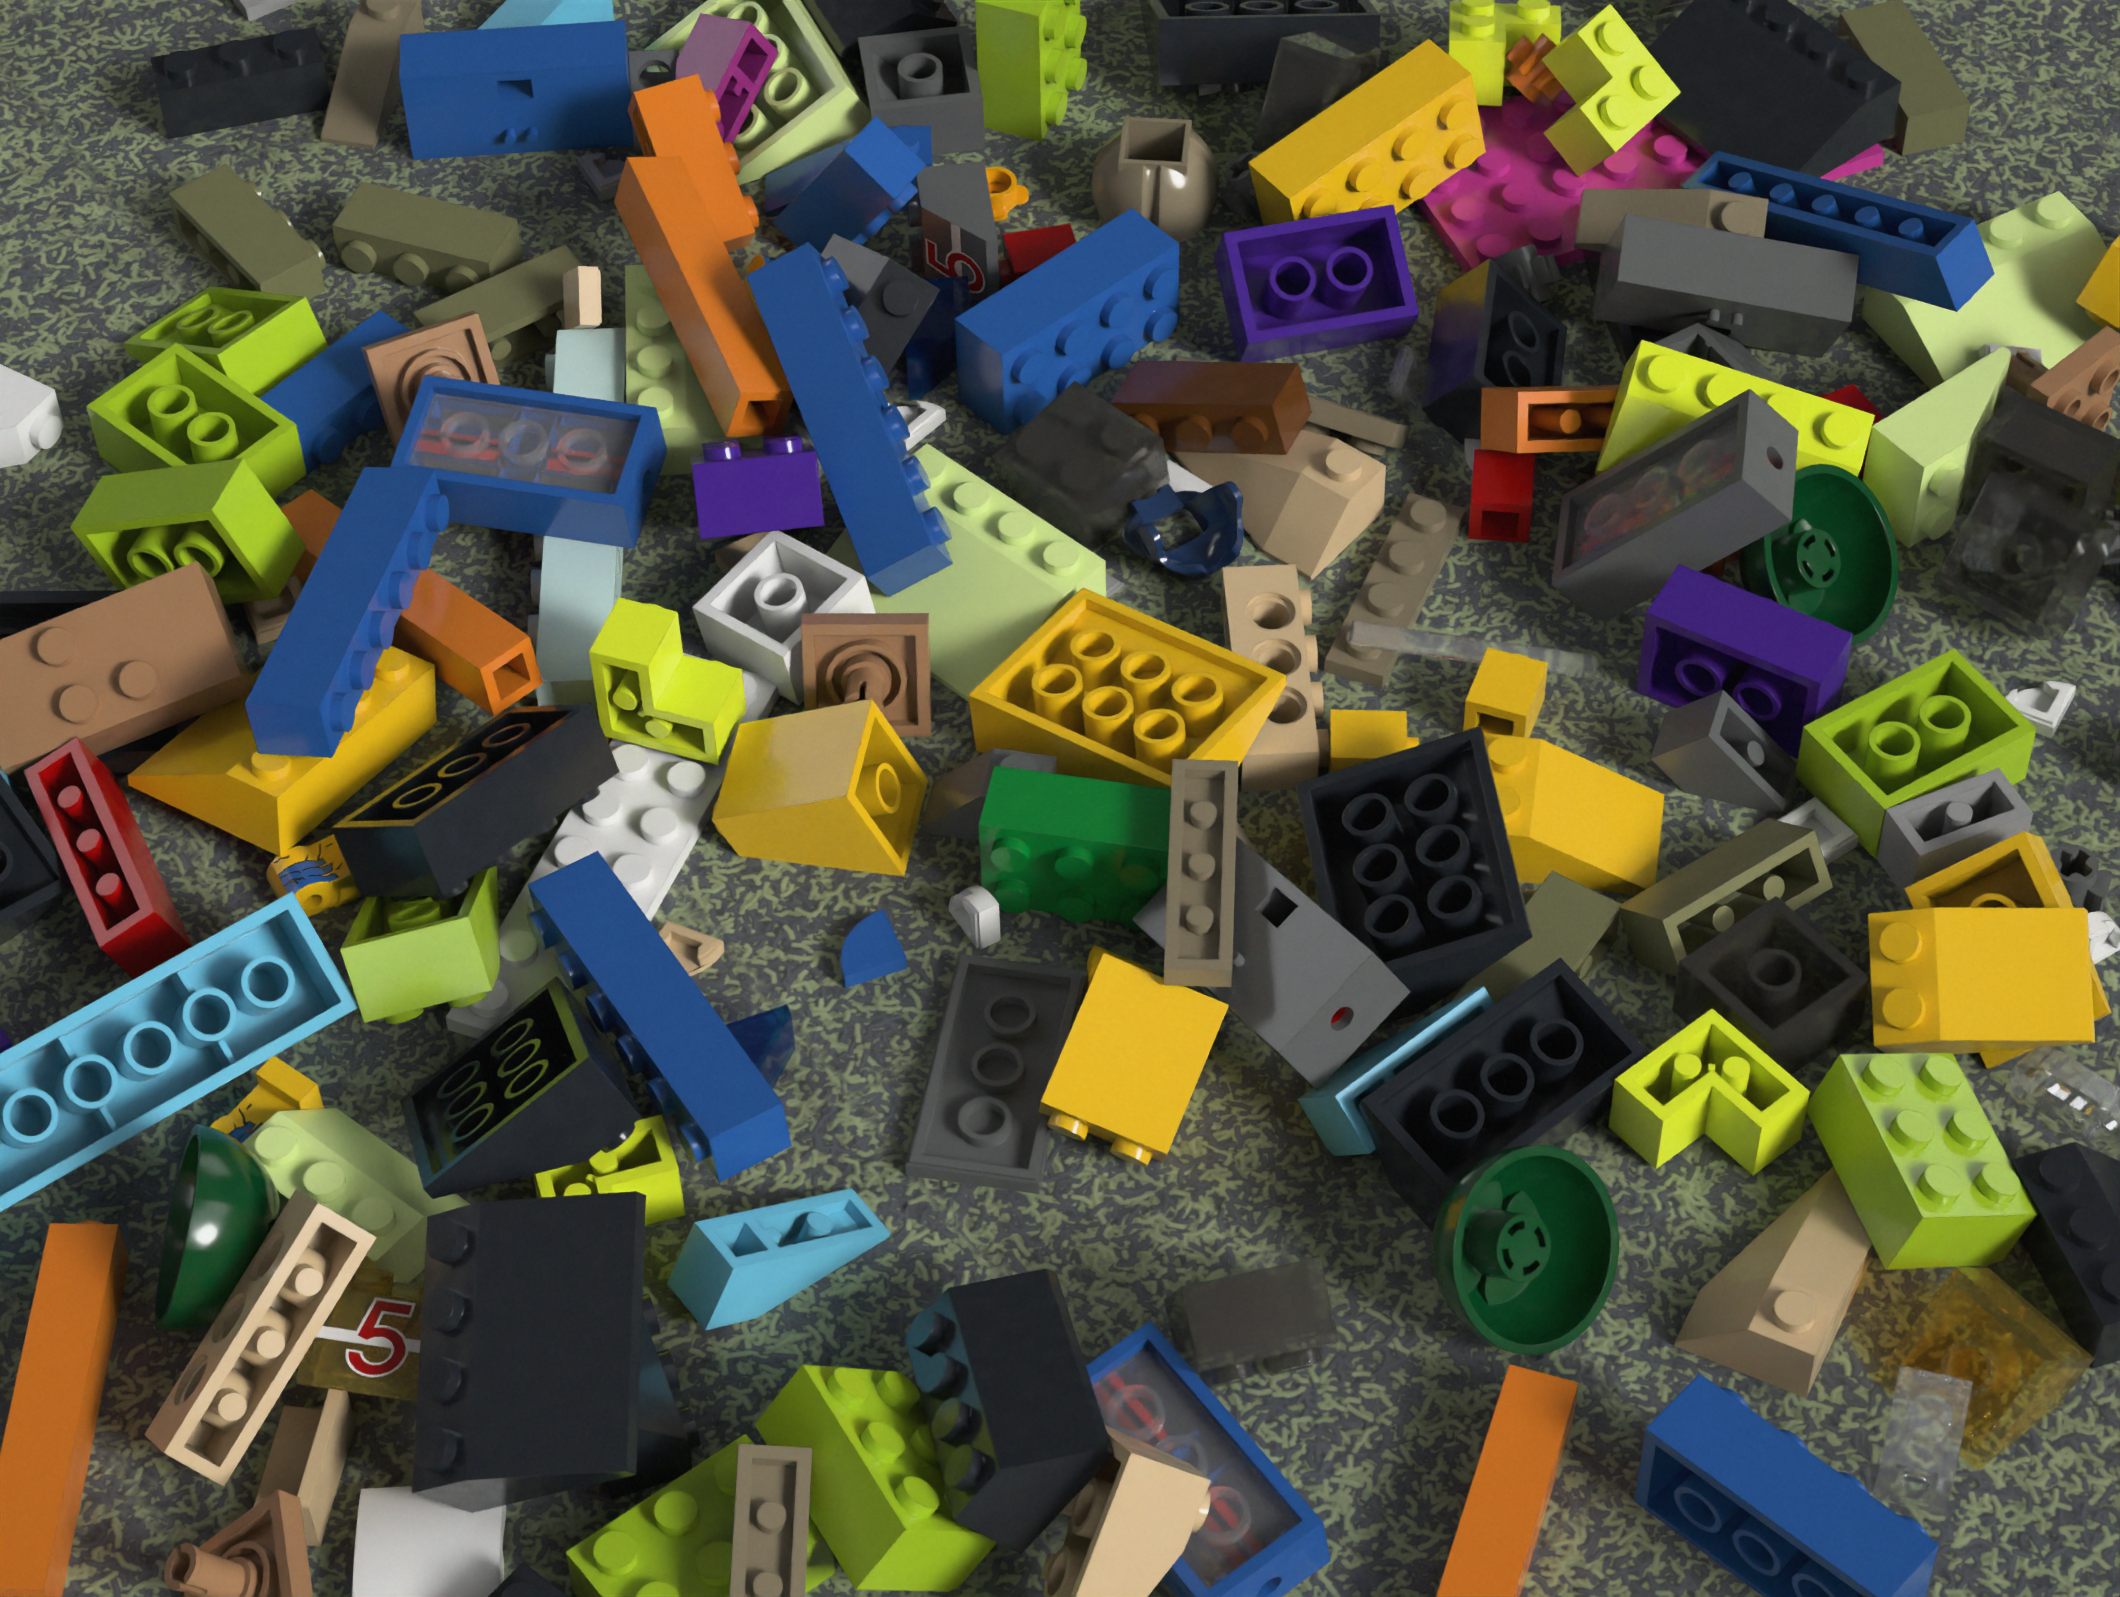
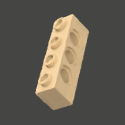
M1296 564L1222 567L1221 611L1225 648L1285 674L1287 685L1238 767L1241 792L1296 789L1295 784L1317 778L1318 767H1329L1330 762L1328 730L1316 729L1315 720L1323 719L1324 714L1322 682H1311L1310 672H1317L1318 668L1316 635H1305L1304 626H1311L1312 624L1310 589H1299Z
M296 1189L144 1435L164 1454L225 1486L377 1237Z

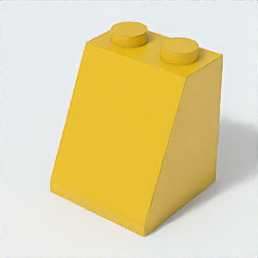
M873 699L739 724L732 752L728 756L727 769L718 800L714 804L712 821L719 834L725 837L738 856L904 877L928 778Z
M1103 953L1040 1102L1039 1112L1050 1117L1047 1126L1076 1140L1084 1141L1087 1133L1112 1142L1113 1144L1110 1149L1112 1154L1138 1166L1147 1167L1151 1158L1164 1163L1229 1005L1185 986L1164 985L1163 977Z

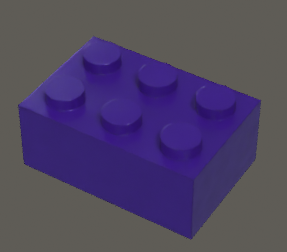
M1394 204L1223 233L1214 255L1238 362H1260L1407 336L1419 316Z
M798 433L762 437L763 448L740 450L738 440L702 443L703 454L691 456L700 539L823 526L824 516L817 453L811 443L802 444V438L798 436Z
M1679 564L1646 612L1636 693L1676 709L1724 690L1789 756L1798 759L1803 726L1840 708L1853 633L1835 627L1826 621L1815 619L1780 605L1771 599L1760 597L1720 581L1711 575L1700 573Z

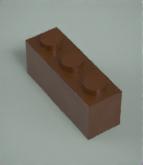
M1137 360L1110 402L1125 451L1287 455L1312 413L1298 363Z

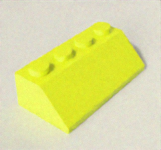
M1641 340L1625 365L1595 475L1603 473L1744 391L1751 389L1799 431L1796 470L1810 465L1828 464L1845 469L1858 477L1875 415Z

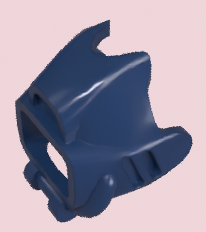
M1232 481L1223 482L1202 493L1197 491L1174 492L1169 483L1158 488L1157 493L1143 501L1138 498L1129 504V511L1132 517L1127 521L1124 528L1125 541L1136 555H1144L1154 566H1163L1190 580L1203 579L1222 569V567L1235 562L1240 555L1244 536L1242 522L1243 496L1239 488ZM1186 509L1191 512L1203 533L1176 549L1162 551V539L1153 524L1179 510Z

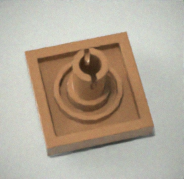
M473 310L361 347L395 452L424 375L500 385L479 315Z
M2106 326L2051 369L2030 357L2024 350H2019L2016 356H2011L2005 386H2010L2026 397L2012 460L2014 467L2029 477L2047 464L2051 467H2057L2067 458L2074 443L2086 434L2090 438H2094L2104 430L2113 413L2110 402L2114 387L2120 379V334Z
M929 613L802 614L801 639L805 711L873 699L898 737H931L932 705Z
M277 1489L200 1547L190 1543H183L180 1545L181 1550L175 1548L167 1559L164 1569L166 1585L171 1590L183 1591L184 1597H313L300 1497Z

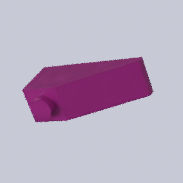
M700 13L676 60L675 80L699 74L704 90L710 88L716 96L721 114V121L716 122L722 141L723 143L730 141L733 144L779 52L749 21Z

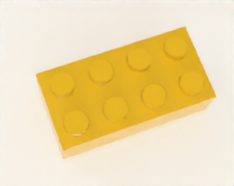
M1428 39L1249 161L1248 165L1263 226L1394 204L1395 213L1397 214L1414 201L1425 197L1433 188L1459 170L1471 165L1479 156L1486 152L1472 74Z

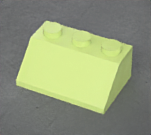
M337 1108L278 1111L242 1143L257 1156L270 1174L279 1195L282 1211L297 1189L377 1237L351 1279L377 1298L391 1300L425 1268L427 1217L470 1205V1203L457 1194L432 1199L423 1189L417 1165Z

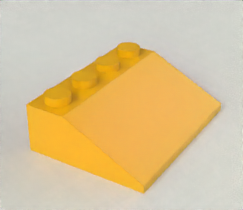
M1082 587L970 692L968 698L976 751L985 753L993 748L1056 756L1057 774L1171 789L1172 759L1238 761L1239 767L1287 685L1286 675Z
M394 646L384 649L375 667L373 684L369 690H364L355 709L353 726L349 732H344L332 758L259 754L245 707L248 696H245L203 714L128 775V785L281 857L287 849L297 844L429 731L437 722L435 665ZM263 667L251 676L253 685Z

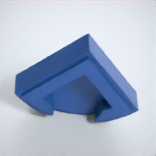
M884 909L861 920L850 931L844 941L841 951V970L845 988L907 969L906 955Z

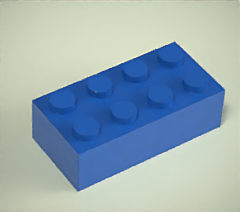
M1130 208L956 317L955 337L959 400L1006 436L1022 425L1026 427L1034 425L1042 418L1046 409L1063 398L1079 396L1085 391L1091 380L1110 368L1118 370L1124 367L1136 351L1150 342L1166 340L1179 324V243L1133 208Z
M1699 1373L1645 1429L1634 1502L1763 1597H1926L1939 1544L1929 1537L1927 1531L1916 1520L1906 1515L1896 1514L1872 1497L1857 1478L1846 1472H1837L1809 1452L1805 1443L1794 1433L1785 1429H1777L1753 1412L1747 1402L1735 1391L1726 1387H1719Z

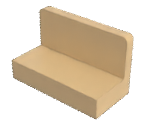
M330 1385L323 1410L284 1405L254 1506L277 1489L300 1497L307 1546L321 1547L356 1426L348 1392L344 1385Z

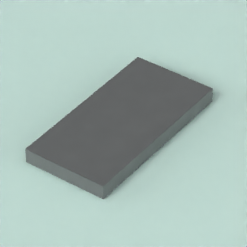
M958 954L905 1164L907 1176L1027 1193H1040L1054 1131L1047 1126L1050 1117L1039 1112L1040 1102L1083 1002L1087 985V971Z

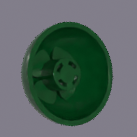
M1816 464L1796 470L1792 521L1739 549V570L1745 591L1771 599L1780 605L1815 619L1826 621L1835 627L1853 633L1851 646L1860 644L1874 635L1883 625L1892 608L1898 584L1899 565L1896 541L1891 524L1882 505L1866 484L1849 471L1840 467Z
M199 1124L195 1125L188 1139L168 1214L155 1298V1327L157 1330L188 1331L212 1325L282 1212L275 1184L257 1156L230 1135Z
M1525 1145L1505 1149L1488 1156L1471 1167L1458 1179L1444 1199L1435 1221L1432 1237V1262L1435 1277L1441 1294L1453 1314L1468 1330L1483 1341L1499 1349L1521 1355L1550 1353L1578 1338L1592 1324L1603 1308L1614 1282L1619 1257V1230L1616 1212L1603 1181L1594 1169L1577 1155L1565 1149L1547 1145Z

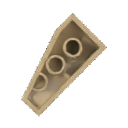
M1301 430L1287 455L1170 452L1185 470L1213 487L1226 481L1234 482L1243 496V529L1251 536L1252 543L1264 555L1282 565L1296 564L1297 573L1310 581L1384 512L1386 465L1337 438Z
M1834 1166L1700 1289L1676 1338L1674 1346L1807 1398L1875 1251Z
M1105 1425L1114 1455L1060 1512L1071 1516L1063 1547L1056 1554L1046 1555L1040 1577L1045 1580L1044 1597H1148L1185 1550L1191 1532L1195 1533L1202 1527L1210 1507L1208 1487L1211 1480L1190 1463Z

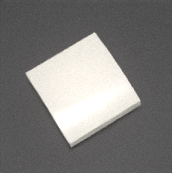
M412 1486L361 1489L355 1537L352 1597H488L504 1581L502 1547L506 1505L471 1513L413 1494Z

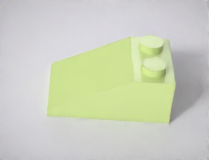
M2001 346L1884 418L1871 428L1862 481L1874 493L1882 505L1891 524L1894 537L1908 548L1926 537L1932 540L1940 538L1950 529L1955 520L1958 508L1996 432L2012 354L2004 346Z

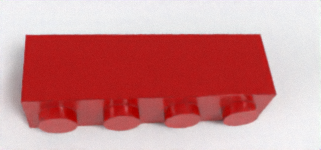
M75 737L23 771L99 947L133 979L193 947L116 776L78 737Z

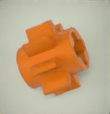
M1544 33L1534 43L1524 35L1505 54L1513 65L1504 73V76L1532 103H1535L1543 93L1553 101L1564 90V87L1541 60L1557 46Z

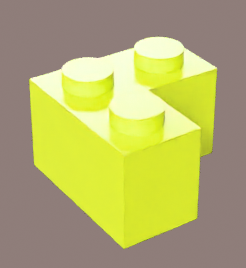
M1494 0L1450 2L1447 54L1472 74L1477 105L1502 106L1503 86L1515 87L1504 76V73L1513 65L1505 54L1524 35L1534 43L1544 33L1556 45L1560 43L1561 7L1550 5V2L1547 0H1519L1517 4L1495 3Z
M1611 4L1572 31L1541 59L1576 102L1569 111L1544 132V135L1578 177L1616 153L1681 93Z
M618 597L589 650L599 722L605 737L719 765L747 711L742 669L728 666L719 661H707L683 655L677 611L664 609L656 604H644Z
M1712 1008L1614 1080L1608 1127L1655 1169L1659 1168L1705 1133L1749 1173L1755 1175L1801 1140L1810 1091Z
M662 1114L636 1121L634 1123L635 1129L630 1137L610 1152L604 1153L600 1150L588 1161L533 1174L537 1198L637 1191L646 1195L645 1226L685 1216L679 1168Z

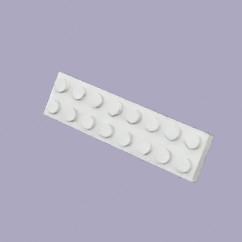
M683 653V655H687V656H691V657L703 659V658H700V657H696V656H693V655H689V654ZM742 670L747 711L741 723L767 719L780 696L777 686L758 674ZM737 731L719 765L612 739L609 747L620 772L599 786L600 794L596 798L570 809L499 928L500 971L492 991H488L487 996L475 1004L461 1008H451L446 1016L448 1030L478 1039L555 976H558L589 1013L585 1003L587 995L583 989L579 988L572 991L568 987L556 962L555 956L558 954L553 947L543 950L529 927L527 914L534 912L528 884L599 851L651 922L713 813L714 804L718 800L727 769V759L732 752Z

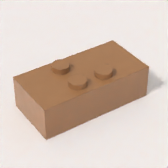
M198 561L0 640V767L5 774L20 786L28 784L23 771L75 737H78L98 756L250 694L254 685L214 580Z

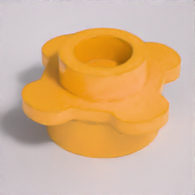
M987 167L985 169L994 222L1003 221L1008 218V212L1011 209L1028 201L1029 191L1025 186L1017 185V178L1012 171L1003 167Z

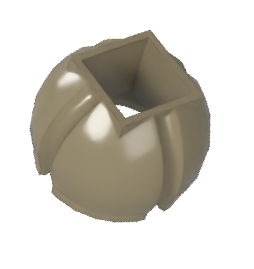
M1124 117L1122 128L1112 134L1098 151L1093 166L1091 196L1103 225L1133 208L1180 243L1195 236L1204 229L1218 201L1219 169L1210 147L1192 130V120Z

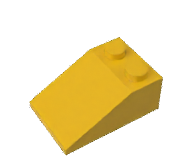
M1484 733L1519 882L1542 884L1550 872L1554 871L1591 890L1638 895L1656 884L1665 794L1545 740Z
M2026 831L2007 838L1904 888L1913 909L1933 907L2074 908L2042 837ZM2090 954L2094 1021L2112 1012ZM2036 1048L1980 1052L1986 1068L1990 1069Z
M1933 907L1868 914L1874 1046L1884 1053H1953V1055L2095 1043L2088 910L2085 908Z

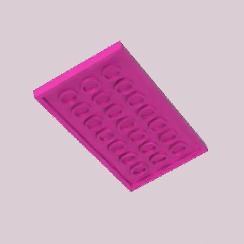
M1565 89L1553 101L1544 93L1535 103H1532L1524 95L1503 100L1502 106L1478 108L1486 152L1479 156L1471 165L1459 170L1433 188L1425 197L1415 202L1465 273L1489 258L1493 260L1497 256L1530 244H1535L1539 256L1553 253L1557 266L1561 267L1584 259L1583 250L1574 247L1583 189H1681L1680 186L1708 159L1655 119H1652L1616 153L1578 177L1544 135V132L1569 111L1576 102ZM1877 143L1820 178L1833 181L1883 165L1885 152Z

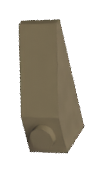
M361 0L348 26L320 137L321 142L374 150L402 94L399 81L400 35L425 33L420 0Z
M1583 189L1574 247L1602 252L1626 213L1764 238L1769 199L1714 189Z

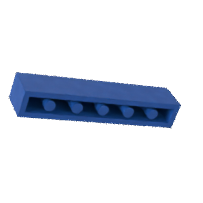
M1721 151L1715 152L1680 186L1681 189H1714L1769 199L1764 238L1859 255L1856 283L1957 312L1995 274L1975 220L1969 217Z
M807 242L746 275L866 578L888 597H891L952 565V559L945 545V542L952 539L950 529L938 508L935 506L930 508L924 493L925 490L931 488L929 478L915 455L909 457L903 440L910 437L909 429L896 406H889L883 393L884 389L890 387L887 375L878 359L874 355L868 356L863 340L869 338V332L858 310L853 305L849 307L847 305L843 291L849 288V283L838 261L833 256L825 259Z
M363 468L245 702L259 754L332 758L344 732L351 730L358 702L364 690L371 688L378 660L383 650L389 649L391 646L394 627L402 610L408 609L410 606L413 587L421 570L428 568L431 559V549L439 532H444L448 525L449 503L445 495H440L434 469Z
M599 851L528 884L534 912L527 914V921L536 941L543 950L550 947L554 948L558 954L555 956L556 962L566 984L572 991L579 988L583 989L587 995L585 1003L595 1025L601 1033L612 1030L617 1038L615 1039L617 1052L627 1071L632 1076L640 1072L648 1081L645 1083V1087L653 1107L658 1115L662 1114L663 1119L672 1116L679 1126L676 1127L680 1143L694 1164L703 1160L720 1183L792 1146L782 1101Z

